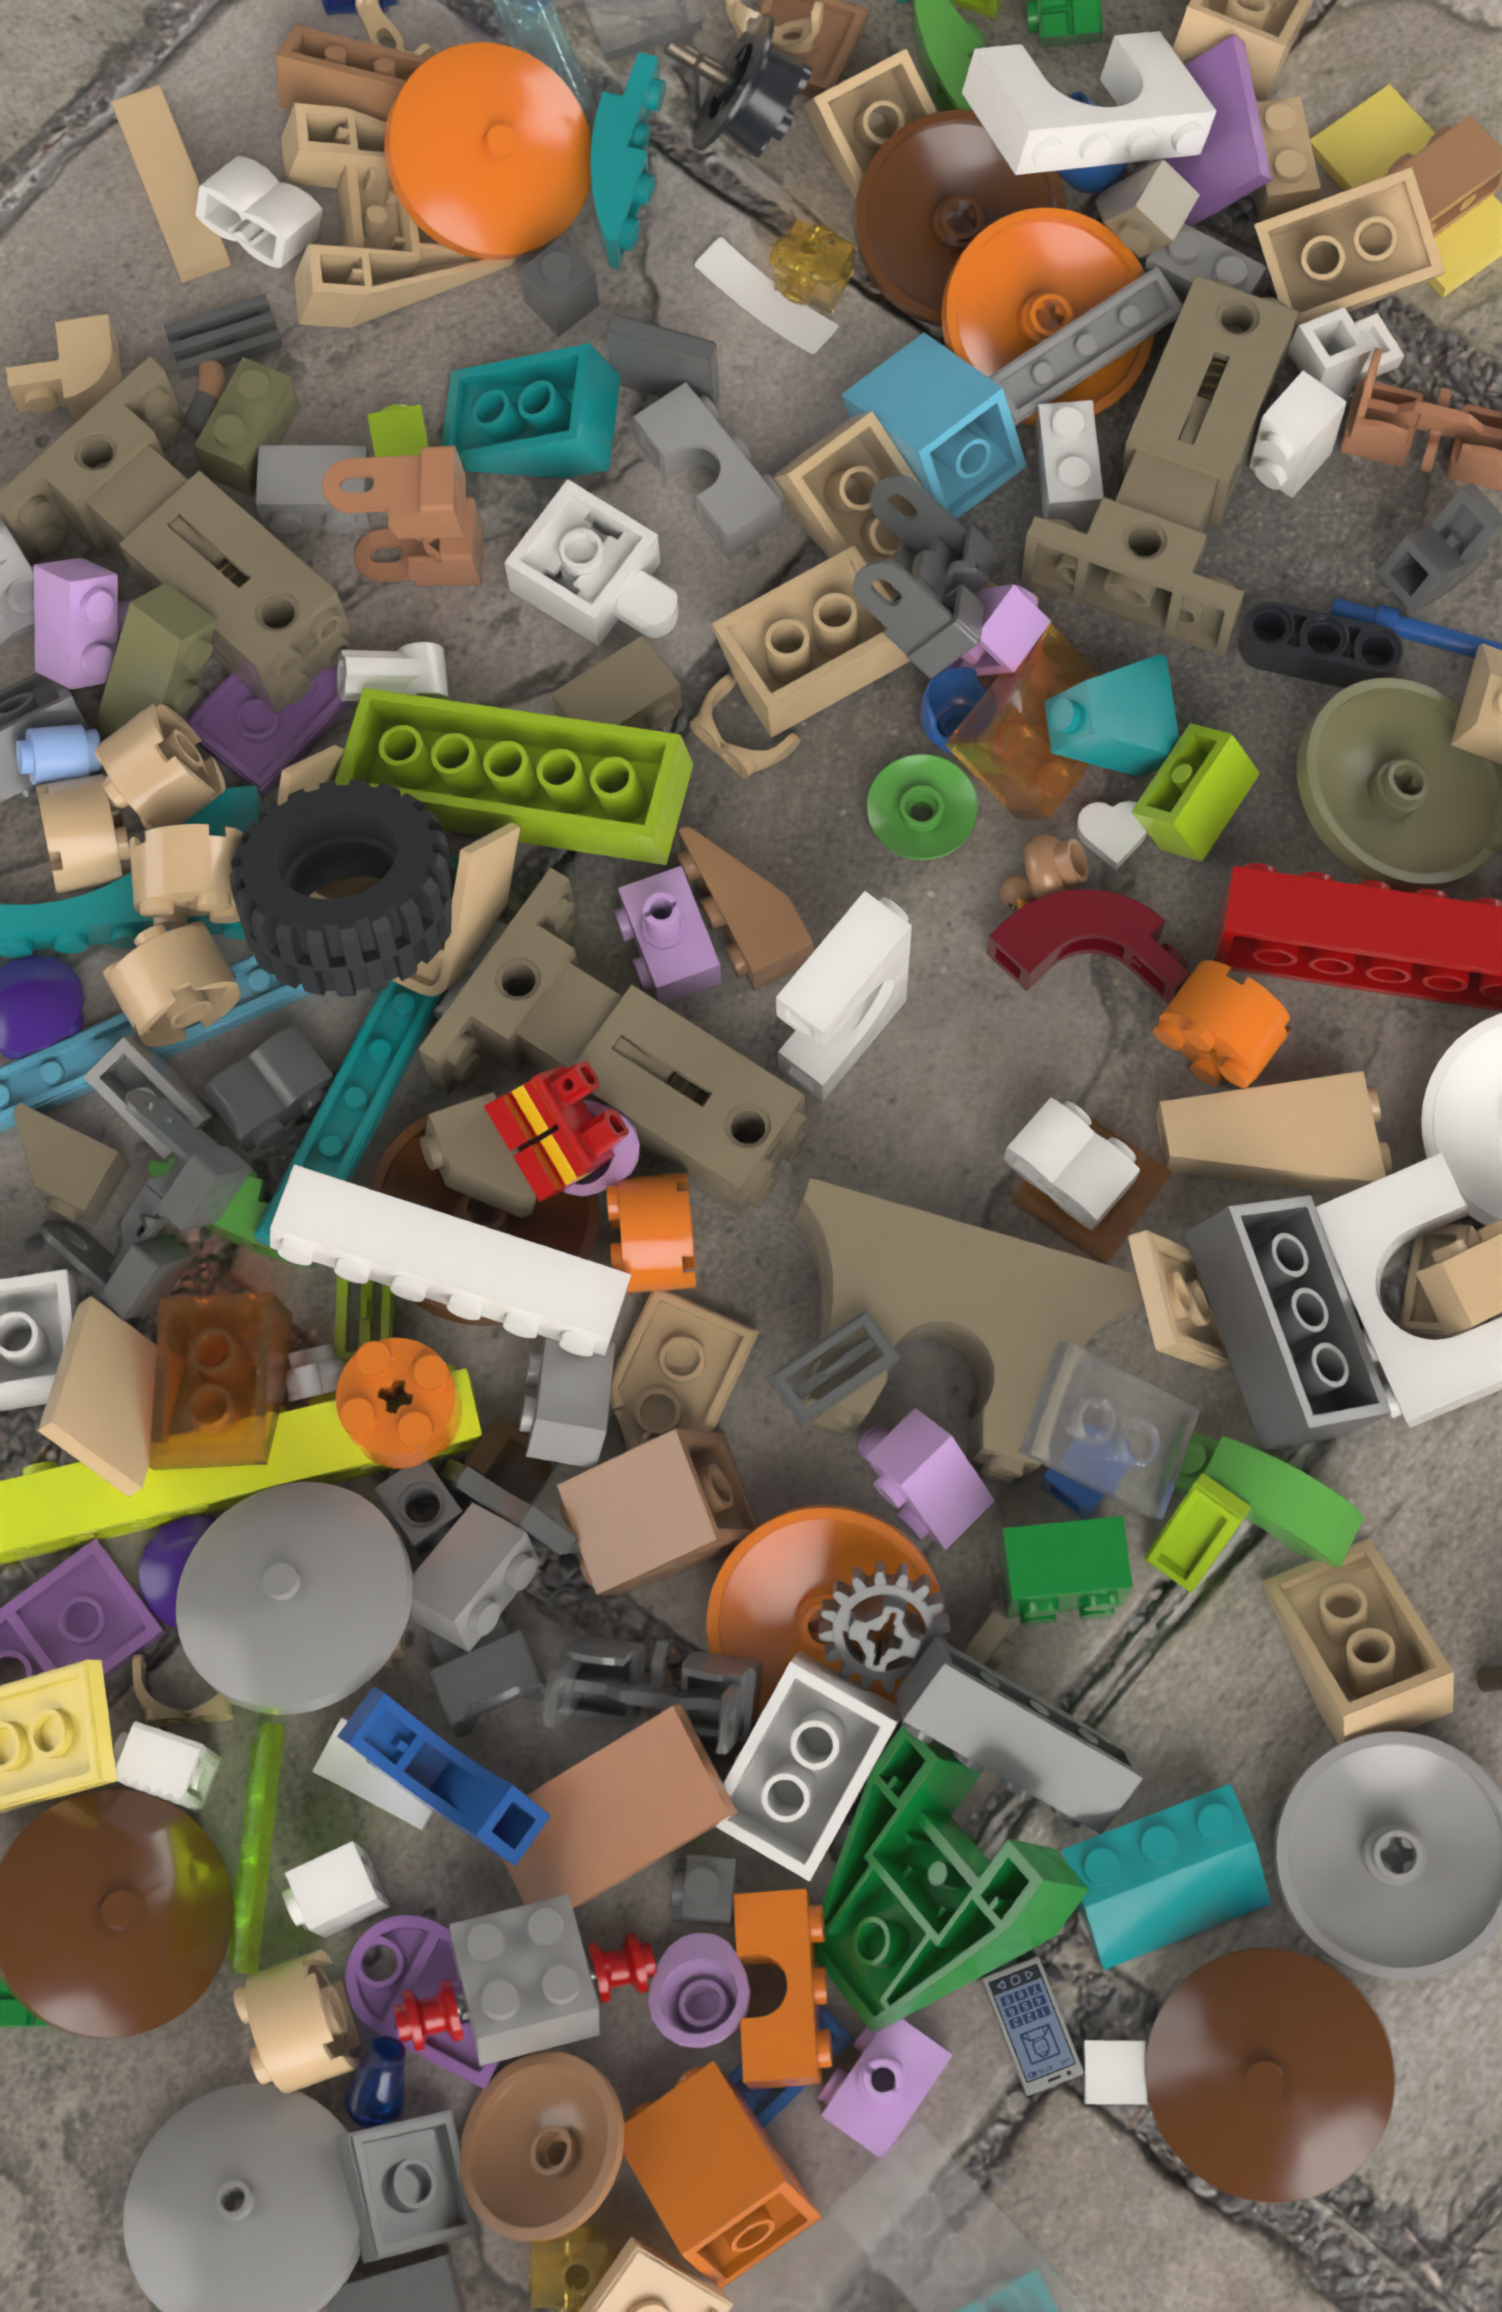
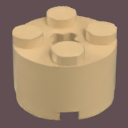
M153 703L148 708L142 710L94 749L97 759L108 774V777L102 781L105 792L118 807L125 808L130 805L140 816V820L146 830L184 824L214 801L217 796L225 791L226 787L222 772L213 756L206 761L202 760L200 753L195 747L202 740L175 711L161 703L156 707Z
M103 773L36 784L57 895L101 888L131 872L130 848L121 808L110 799L102 785V781L108 775L104 776Z
M182 824L144 831V843H141L135 836L130 839L134 910L141 916L153 917L154 926L161 924L166 929H176L187 926L188 917L209 915V920L213 923L224 924L240 921L230 887L229 875L232 872L231 860L234 850L239 843L242 844L241 837L244 834L242 831L225 826L226 837L211 836L209 824Z
M203 921L193 922L187 926L167 931L166 927L161 924L144 930L134 940L137 948L128 953L123 959L109 965L103 972V977L133 1030L147 1047L171 1045L188 1038L183 1029L199 1020L204 1028L211 1026L235 1006L241 995L236 976Z
M316 1950L248 1975L245 1985L234 1989L236 2010L244 2024L250 2023L256 2047L250 2049V2060L255 2076L262 2085L273 2081L276 2087L285 2094L350 2072L360 2066L361 2058L350 2057V2049L360 2046V2036L354 2010L349 2002L342 1978L330 1982L323 1967L334 1964L323 1950Z

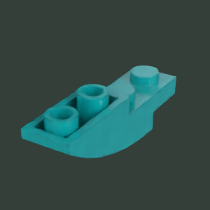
M641 52L637 54L623 96L602 91L591 140L590 171L595 220L608 266L616 269L620 268L625 251H633L636 246L640 231V220L637 219L641 205L649 206L656 182V176L649 173L647 148L650 141L651 125L648 124L652 111L659 112L662 108L666 93V81L660 79L658 57Z

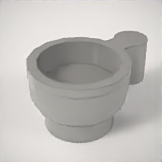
M333 1343L288 1354L291 1367L286 1374L289 1402L336 1391L339 1377L346 1364L342 1359L336 1358Z

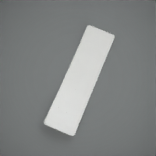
M722 237L717 238L694 264L703 275L739 306L767 327L810 354H815L839 328L837 323L807 306L768 278Z

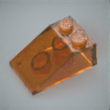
M1050 622L1014 673L1000 674L944 745L1017 820L1050 819L1083 778L1089 763L1051 753L1044 701L1085 680L1097 677L1099 674Z
M273 1292L160 1298L149 1468L152 1470L268 1464L285 1393L286 1374L290 1369L288 1354L291 1353L293 1320L291 1311Z

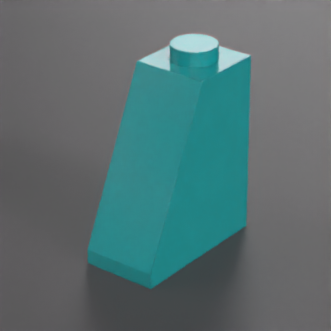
M1161 654L1085 680L1044 701L1052 754L1141 778L1159 770L1179 740L1167 656Z

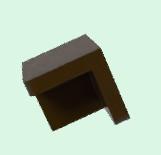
M497 1414L465 1461V1465H468L510 1494L532 1505L559 1465V1462L526 1457L529 1433L519 1431V1427Z

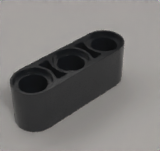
M1263 602L1255 605L1247 614L1239 640V652L1242 659L1249 666L1256 669L1347 688L1369 679L1394 678L1403 656V643L1400 636L1394 630L1385 626L1277 602ZM1268 630L1274 633L1279 640L1266 642L1259 639L1254 632ZM1322 642L1328 645L1332 652L1320 654L1315 652L1309 644ZM1376 654L1381 656L1386 664L1382 666L1372 665L1364 659L1363 655Z

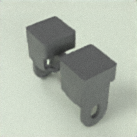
M900 474L888 475L880 479L873 487L870 498L871 508L876 517L902 542L894 554V561L880 560L871 562L863 566L856 573L853 583L854 594L859 602L883 624V633L906 654V657L931 679L976 646L981 640L986 606L973 593L990 579L994 545L972 524L964 528L912 478ZM896 494L902 495L916 508L917 513L911 517L904 516L890 503L889 498ZM878 579L886 580L901 594L902 598L898 601L895 599L888 601L873 587L872 583Z
M132 1089L126 1094L125 1105L127 1111L172 1150L176 1156L169 1173L166 1176L150 1178L120 1223L122 1237L116 1246L114 1256L77 1224L61 1220H47L41 1225V1233L46 1241L102 1290L98 1298L123 1320L157 1311L193 1259V1256L169 1235L162 1236L159 1233L162 1227L168 1225L171 1221L181 1231H187L216 1223L252 1171V1167L228 1146L220 1147L201 1129L196 1130L160 1098L138 1089ZM68 1238H70L73 1242H75L80 1248H78V1247H77L74 1243H72Z
M580 1634L575 1636L566 1645L564 1659L550 1673L543 1704L544 1726L549 1729H557L569 1716L630 1724L640 1713L641 1707L649 1708L647 1722L660 1714L661 1710L682 1704L697 1735L717 1737L716 1753L727 1754L737 1741H747L757 1723L763 1664L760 1660L693 1651L682 1663L680 1688L665 1686L664 1664L670 1641L657 1640L651 1664V1683L643 1682L646 1659V1646L644 1644Z

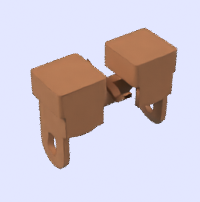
M1375 348L1366 378L1358 380L1340 444V451L1345 454L1401 467L1406 463L1415 429L1430 432L1420 470L1431 473L1440 436L1451 437L1453 442L1445 476L1449 479L1470 484L1474 483L1478 486L1502 491V412L1470 404L1464 405L1462 411L1448 408L1452 390L1441 387L1438 403L1435 405L1427 402L1422 403L1423 395L1419 392L1375 382L1383 349Z
M456 446L421 447V455L349 458L336 462L326 471L321 486L323 495L330 506L339 512L345 513L387 512L388 514L387 522L389 529L369 531L361 538L355 548L354 563L361 576L376 582L414 581L417 587L483 584V522L474 497H466V475ZM370 478L374 481L372 489L367 492L347 493L341 490L343 482L347 479ZM398 548L403 551L401 559L395 562H375L371 559L372 554L377 549Z

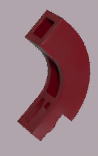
M1094 889L1056 892L1024 905L1010 915L989 935L986 953L1026 992L1055 964L1079 954H1099L1119 961L1167 1004L1171 1002L1191 975L1187 970L1188 964L1174 947L1166 943L1161 946L1158 943L1165 919L1144 904L1114 892Z

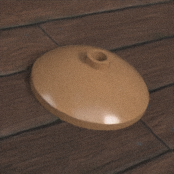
M545 2051L530 2054L512 2062L489 2081L486 2089L481 2091L469 2112L460 2144V2176L464 2193L474 2213L487 2227L500 2235L516 2241L539 2243L554 2240L572 2232L595 2213L608 2195L616 2179L624 2148L625 2133L622 2109L608 2079L596 2067L581 2058L563 2052ZM567 2147L566 2155L563 2161L560 2163V2155L562 2151Z

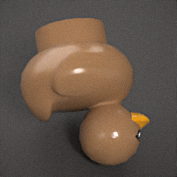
M1050 834L1035 836L1022 849L1026 875L1014 874L1007 877L1000 886L999 898L1006 909L1015 912L1040 897L1056 892L1073 890L1074 885L1085 882L1089 874L1087 857L1081 844L1074 838L1061 841Z

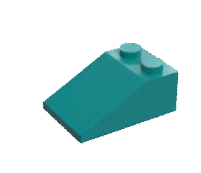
M590 343L451 371L441 446H456L463 469L467 472L565 479L610 470L621 376Z

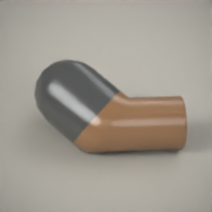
M213 360L200 364L198 368L199 388L186 413L187 427L194 433L197 439L226 388L224 367L221 363Z

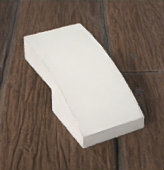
M340 1718L312 1772L423 1831L433 1811L366 1762L364 1757L337 1737L348 1722Z

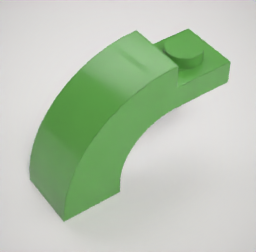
M1182 1428L1157 1478L1166 1489L1186 1496L1203 1472L1252 1507L1244 1518L1245 1520L1257 1525L1277 1538L1289 1551L1339 1569L1365 1517L1342 1496L1313 1477L1278 1458L1223 1435L1220 1441Z

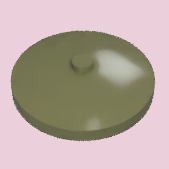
M1375 678L1358 682L1343 689L1331 698L1311 719L1302 736L1297 756V782L1301 801L1310 823L1322 842L1344 865L1367 880L1386 883L1391 889L1404 892H1415L1420 889H1445L1459 883L1482 866L1494 853V851L1487 849L1486 845L1502 801V765L1451 745L1461 706L1443 693L1424 684L1400 678Z

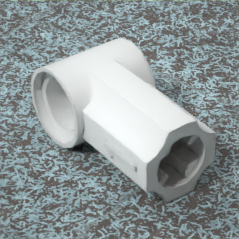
M415 642L406 644L397 651L341 650L337 658V694L340 695L341 701H359L363 688L449 700L444 648L436 643Z

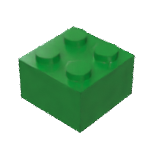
M1124 1516L1003 1528L997 1550L1006 1618L1020 1617L1022 1626H1035L1055 1622L1056 1613L1079 1611L1080 1619L1092 1620L1114 1616V1608L1124 1605L1133 1588Z

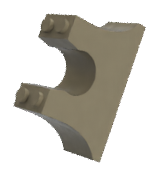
M809 1178L793 1219L794 1226L801 1233L809 1247L818 1274L821 1294V1324L818 1342L867 1309L894 1349L910 1342L926 1340L942 1343L958 1352L970 1366L977 1385L976 1407L967 1424L966 1458L972 1466L980 1468V1477L1000 1484L1012 1485L1014 1478L1023 1480L1041 1465L1060 1393L1076 1358L1093 1335L1114 1323L1125 1320L1144 1302L1137 1273L813 1178ZM862 1328L815 1360L809 1378L869 1338L866 1331ZM877 1348L805 1396L802 1404L805 1408H808L881 1358L882 1354ZM888 1369L811 1421L809 1426L818 1431L843 1436L845 1429L855 1431L868 1415L888 1380Z

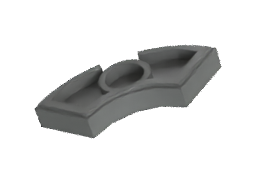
M449 1459L438 1475L444 1484L470 1502L522 1528L527 1532L531 1540L559 1555H567L577 1540L575 1535L536 1507L505 1491L468 1465Z

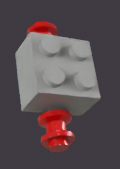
M567 1894L449 1924L452 1955L462 1992L456 1994L458 2002L456 2003L449 1978L440 1981L438 1994L419 1999L411 1988L402 1990L403 2003L394 2005L392 2008L400 2043L412 2040L415 2052L425 2049L427 2036L445 2031L454 2042L464 2040L459 2015H461L462 2020L468 2019L479 2065L483 2066L599 2036V2006L595 1991L600 2004L610 2002L613 1988L631 1984L638 1994L647 1993L649 1991L648 1979L653 1978L654 1974H657V1969L650 1942L639 1943L635 1932L624 1935L622 1948L606 1952L596 1942L587 1943L588 1961H586L570 1897Z

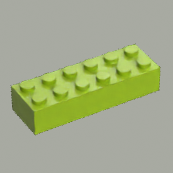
M363 688L335 782L336 785H349L350 779L366 780L370 783L371 787H378L380 783L393 786L400 790L401 797L408 793L424 803L425 808L435 814L444 831L485 837L512 822L521 826L518 842L667 865L694 763L680 734Z

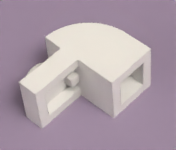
M1345 307L1298 325L1288 348V354L1299 373L1304 370L1342 399L1349 396L1358 380L1366 378L1375 348L1383 349L1376 376L1398 368L1404 358L1403 352L1378 313L1354 322Z

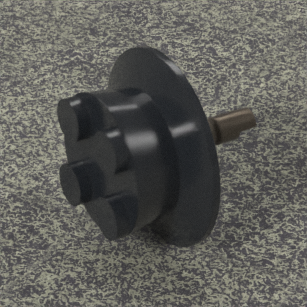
M764 13L756 18L738 39L723 63L705 52L701 53L700 49L686 41L680 45L672 40L664 47L663 53L689 69L693 68L695 73L712 82L697 116L692 134V146L697 150L702 151L708 148L716 139L724 134L746 154L758 158L766 149L771 137L780 141L787 133L794 118V112L788 108L794 96H798L807 85L813 68L804 63L802 59L771 47L775 25L774 18L771 15Z

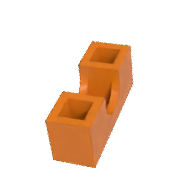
M807 1889L733 1894L736 1955L743 1965L770 1964L776 1966L785 1973L787 1978V1993L778 2009L763 2017L740 2018L743 2082L749 2089L823 2084L822 2068L833 2066L830 2029L820 2030L818 2005L829 2004L826 1967H816L814 1944L825 1942L822 1905L812 1906V1898Z

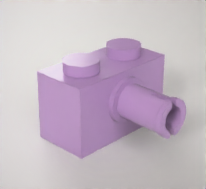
M81 557L33 565L35 672L70 690L107 683L118 645V635H121L130 602L137 598L118 601V574Z
M1015 584L981 588L975 591L973 594L986 606L981 640L948 667L973 668L977 671V676L1012 673L1027 688L1031 695H1037L1044 691L1053 682L1057 670L1033 648L1051 622L1037 608L1038 601L1035 596L1025 588Z
M682 866L618 888L621 908L613 910V915L623 942L631 939L634 940L640 957L633 959L632 964L643 992L652 989L656 1000L661 1004H666L722 984L719 960Z
M916 1408L891 1432H888V1429L882 1425H876L869 1428L859 1441V1453L868 1461L879 1477L873 1483L874 1487L896 1509L901 1508V1511L896 1515L897 1520L919 1541L927 1535L946 1550L995 1502L952 1435Z
M904 2019L880 2031H872L866 2026L853 2045L863 2054L851 2072L848 2074L838 2067L818 2097L828 2105L821 2114V2117L880 2160H883L952 2057L950 2052Z

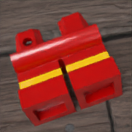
M587 1061L567 1068L560 1066L540 1073L515 1090L501 1095L484 1105L485 1110L509 1151L533 1143L555 1128H559L538 1143L530 1145L513 1156L539 1202L564 1192L615 1156L612 1149L629 1134V1130L621 1116L613 1108L603 1111L593 1118L583 1102V1098L600 1088L599 1079Z

